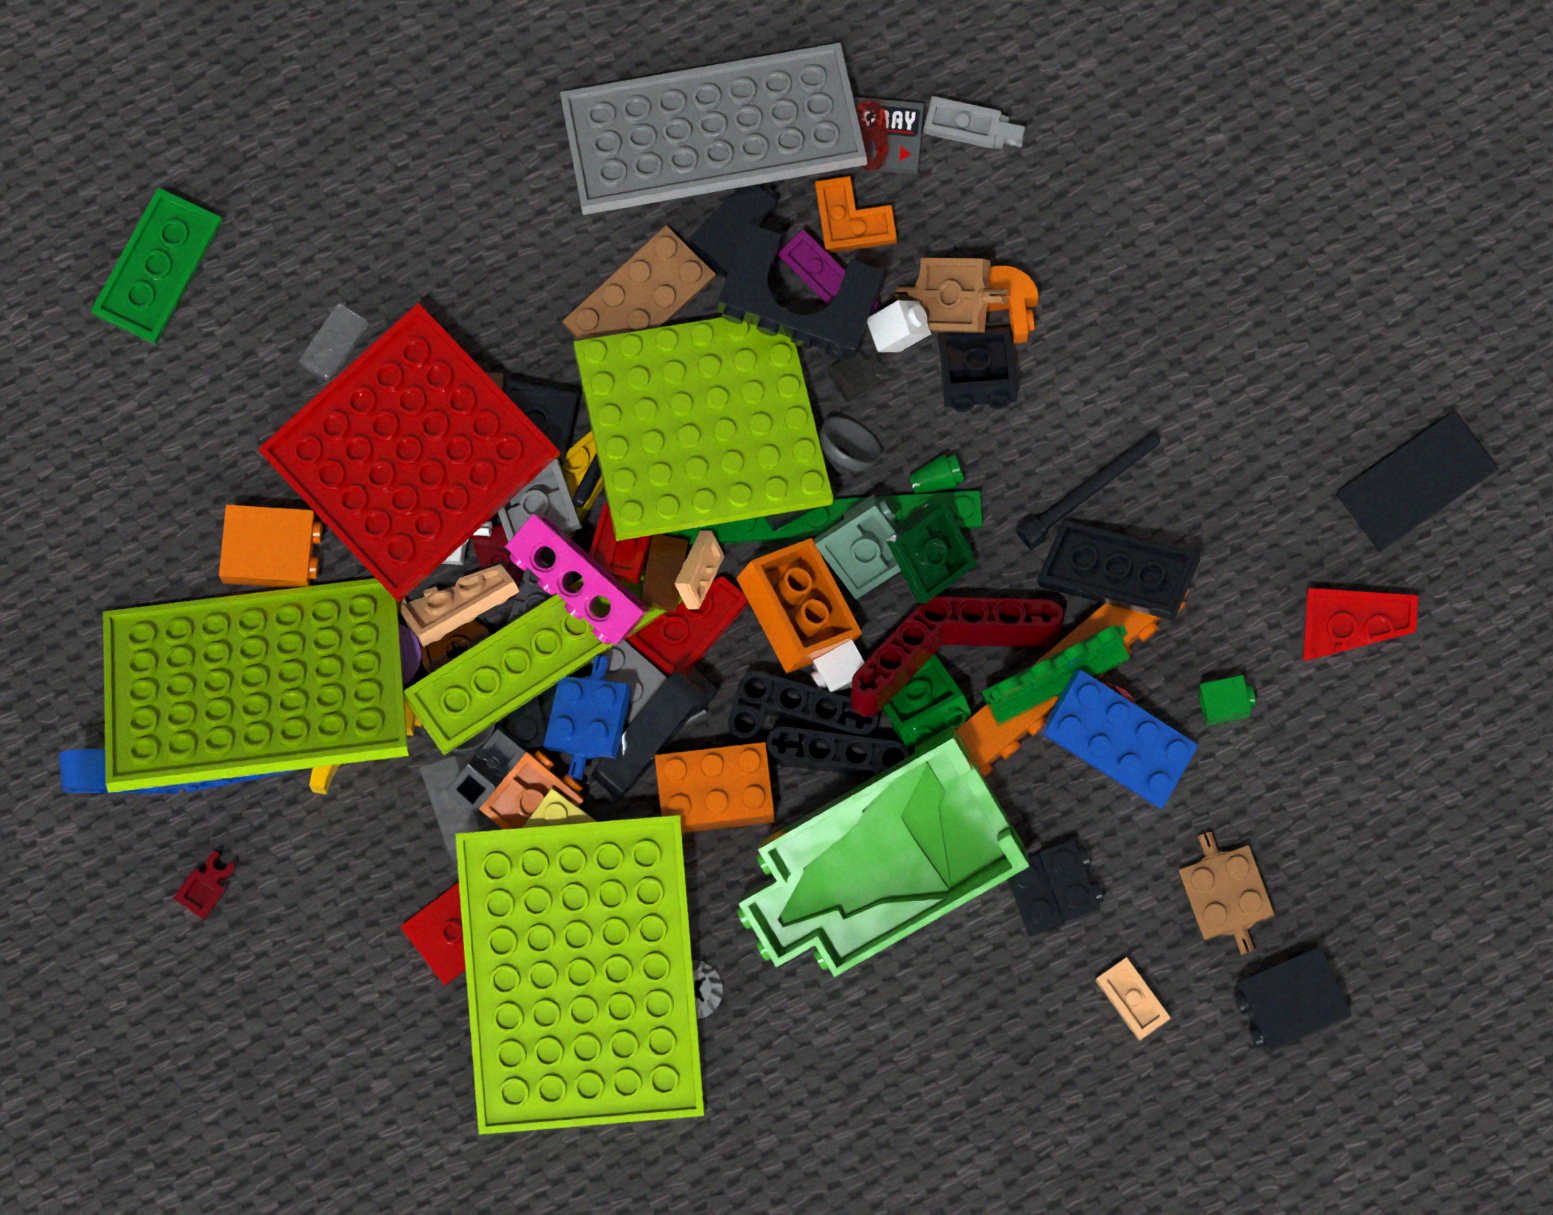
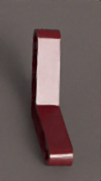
M934 597L926 604H920L855 672L851 683L852 709L862 716H872L879 713L942 645L1051 647L1057 644L1061 637L1063 610L1058 603L1045 599Z

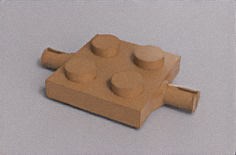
M921 258L920 274L915 287L898 286L895 292L903 294H895V298L897 301H919L927 314V324L930 332L985 333L988 303L1006 304L1009 298L1002 296H1009V292L1006 288L990 289V260Z
M1213 832L1206 833L1210 847H1208L1205 836L1202 834L1197 838L1205 857L1197 864L1180 869L1179 874L1203 940L1206 941L1221 935H1234L1241 956L1247 954L1243 940H1245L1249 953L1254 952L1256 949L1253 946L1248 930L1256 923L1274 917V912L1250 847L1248 845L1231 852H1219Z

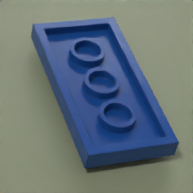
M1075 669L1039 734L1160 809L1164 808L1198 747V744L1078 669Z

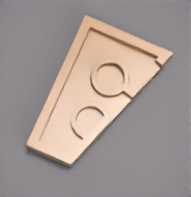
M499 564L459 578L454 587L438 591L437 586L424 590L425 597L407 602L404 597L398 603V612L423 647L432 642L442 639L447 633L459 626L473 621L478 615L490 608L504 603L508 598L518 593L519 590L512 577Z

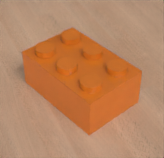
M812 538L751 560L736 578L786 674L813 664V660L851 640L855 642L862 634Z
M765 742L655 755L661 816L680 815L681 833L774 823Z

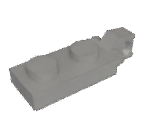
M933 96L931 97L923 133L986 148L1002 149L1003 143L1022 147L1025 127L1010 124L1009 117L1001 115V111Z

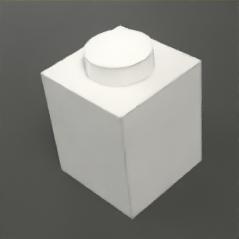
M898 300L870 316L867 321L878 352H900L931 335L927 324V314L919 301Z
M851 640L813 660L815 672L811 673L810 676L816 688L840 695L851 689L853 675L865 662Z

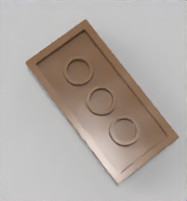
M665 226L562 321V324L578 341L664 327L716 279V274L679 237Z

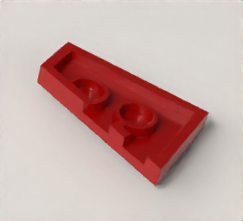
M721 576L712 582L699 609H687L683 601L677 605L675 612L668 611L653 620L652 623L625 640L666 674L671 676L681 668L690 665L694 667L750 603L742 591Z

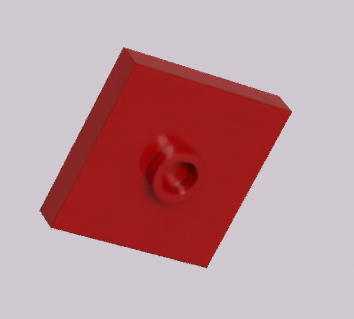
M458 882L400 926L401 930L445 987L466 972Z

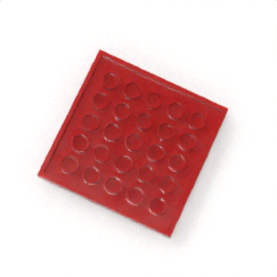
M419 303L257 449L398 603L561 454L554 444Z

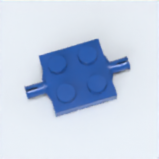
M604 656L594 657L591 676L583 678L565 677L557 685L543 746L550 751L566 752L572 756L567 777L571 779H583L587 759L596 757L617 758L632 687L626 683L609 682L605 679L610 659Z

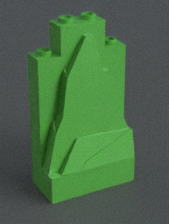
M954 725L915 746V752L908 758L759 842L758 851L760 854L756 856L758 863L766 875L772 873L774 877L742 894L738 903L740 908L736 911L743 925L747 929L751 927L754 929L759 940L755 941L757 948L766 961L772 959L775 966L778 967L811 947L816 946L817 949L813 953L817 962L823 970L829 968L835 977L1028 868V851Z

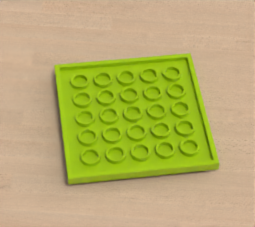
M722 317L573 342V350L616 541L832 505L833 495L796 345L790 341V337L778 333L776 336H769L758 331L756 325L744 321L742 324H736Z

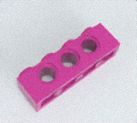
M542 512L533 513L505 546L512 553L510 559L524 571H527L529 568L539 577L537 580L539 586L550 595L554 596L557 593L567 602L564 605L566 610L579 620H582L584 617L594 626L591 630L592 633L607 645L610 642L614 645L623 643L650 611L644 603ZM546 546L553 549L556 555L555 563L551 567L546 566L541 560V551ZM572 571L578 572L583 578V586L580 591L573 590L568 584V576ZM599 596L606 597L611 604V610L607 616L599 614L596 610L595 602Z

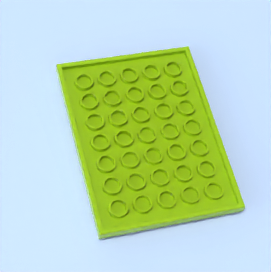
M376 578L103 611L105 778L108 793L409 756L405 699L403 694L398 602Z
M680 815L455 834L479 1135L704 1116Z

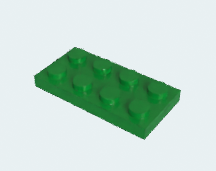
M157 188L92 307V315L157 345L223 223L222 217L161 188Z

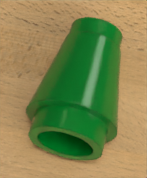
M945 453L918 469L915 473L909 474L915 494L958 488L957 484L965 481L956 454L947 456Z

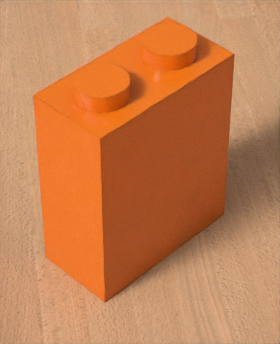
M226 505L219 577L222 583L281 588L311 586V579H317L319 573V558L313 556L314 545L321 544L322 522H317L313 510Z

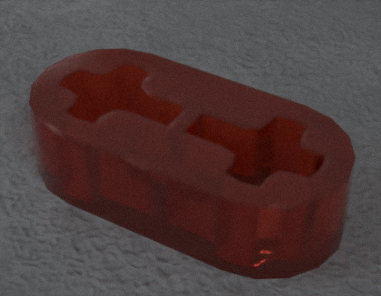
M865 101L856 107L865 152L868 150V141L874 140L875 150L882 153H878L875 160H869V156L866 154L867 165H862L861 167L865 170L875 171L882 168L887 162L886 116L880 104L875 101ZM865 112H872L874 118H879L873 122V131H867L866 121L859 120L865 117Z

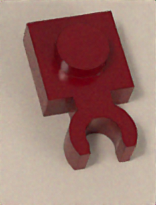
M213 851L208 856L206 861L207 869L204 874L194 868L173 897L174 901L203 921L208 918L226 893L225 888L219 885L220 881L230 878L236 870V865L233 862H230L224 870H217L215 863L221 856L217 851Z

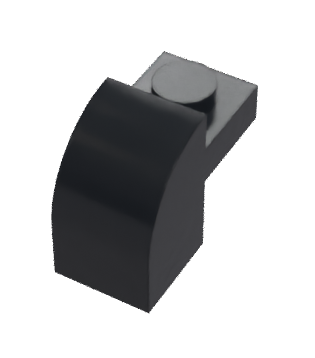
M500 725L456 776L446 791L475 814L525 755L529 747L503 725Z

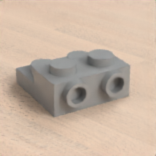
M557 459L549 464L498 511L508 543L533 513L542 512L566 534L582 528L575 505L572 502L573 496L565 473Z

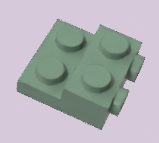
M874 494L845 512L844 520L814 539L817 549L855 599H858L901 571L886 543L889 538L900 531V528L894 522V519L897 518L896 512L886 499L879 502Z

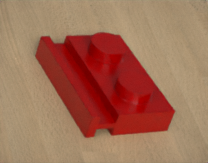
M604 503L589 555L618 581L638 585L652 535L616 541L607 503Z

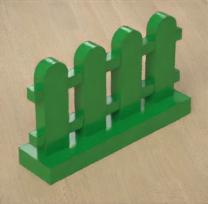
M1112 625L982 691L981 696L997 726L999 727L1060 696L1075 669L1082 670L1091 677L1096 678L1129 661L1130 657L1123 646L1125 642L1123 636L1127 635L1124 625L1119 627Z

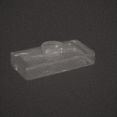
M338 303L299 359V365L330 383L368 328L369 322Z

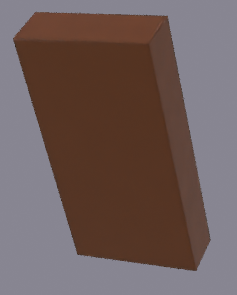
M661 534L652 535L639 599L647 607L675 612L679 592L674 583L686 558L688 540Z

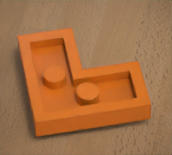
M850 176L815 181L822 235L827 253L897 243L891 205L856 210Z

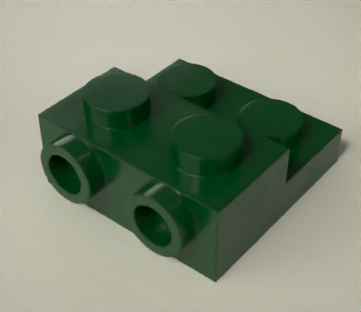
M928 502L904 520L906 526L886 541L916 602L920 604L929 602L977 565L972 554V546L963 536L956 522V514L948 506L947 502Z

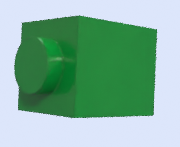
M1243 675L1202 683L1197 690L1205 726L1248 718L1252 711L1251 707L1256 705L1252 685L1245 684Z

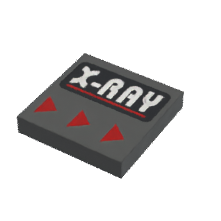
M853 97L866 152L867 165L851 167L849 169L917 175L924 103Z

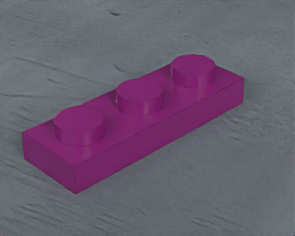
M802 229L777 255L829 306L837 296L846 271ZM876 301L873 304L870 315L879 307Z

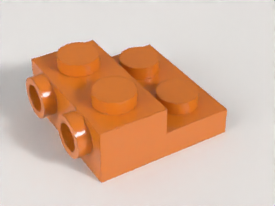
M528 750L479 809L503 830L518 829L524 826L551 788H554L576 806H579L585 797L580 794V791L583 789L582 785L575 779L567 777V774L561 778L551 769L555 763L540 750H537L535 754Z

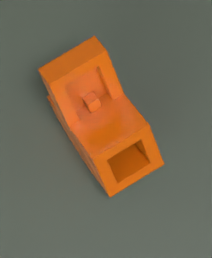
M1009 266L990 267V289L1006 288L1009 296L1002 297L1009 298L1006 304L988 303L986 312L1009 310L1013 344L1026 343L1029 331H1034L1032 309L1026 310V308L1037 307L1039 299L1037 288L1031 278L1019 269Z

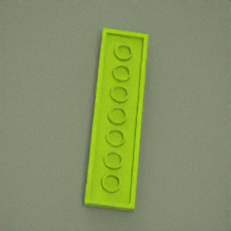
M648 551L638 585L619 581L638 599H640ZM583 578L570 585V587L575 591H580L583 586ZM556 594L404 690V699L443 755H446L565 677L594 660L595 656L602 655L616 645L611 642L607 645L599 640L591 631L594 626L584 617L582 620H579L571 615L564 607L567 602ZM680 594L677 605L683 602ZM599 596L596 599L595 607L597 612L607 616L611 610L609 600L604 596ZM648 607L650 611L628 637L668 611Z

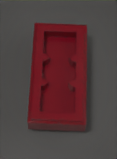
M503 525L492 528V535L490 537L472 535L471 539L481 570L501 564L518 588L522 574L520 568L510 559L512 553L505 547L508 544ZM516 594L508 598V600L514 599Z

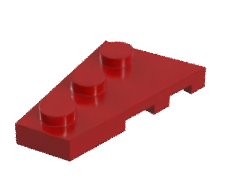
M1307 588L1302 662L1415 633L1418 595Z

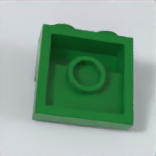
M935 654L882 709L889 719L893 730L907 749L921 744L954 725L955 729L959 728L964 724L966 717L972 715L964 694Z

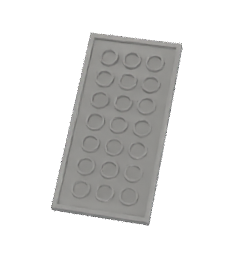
M841 43L560 92L583 215L867 165L866 152Z

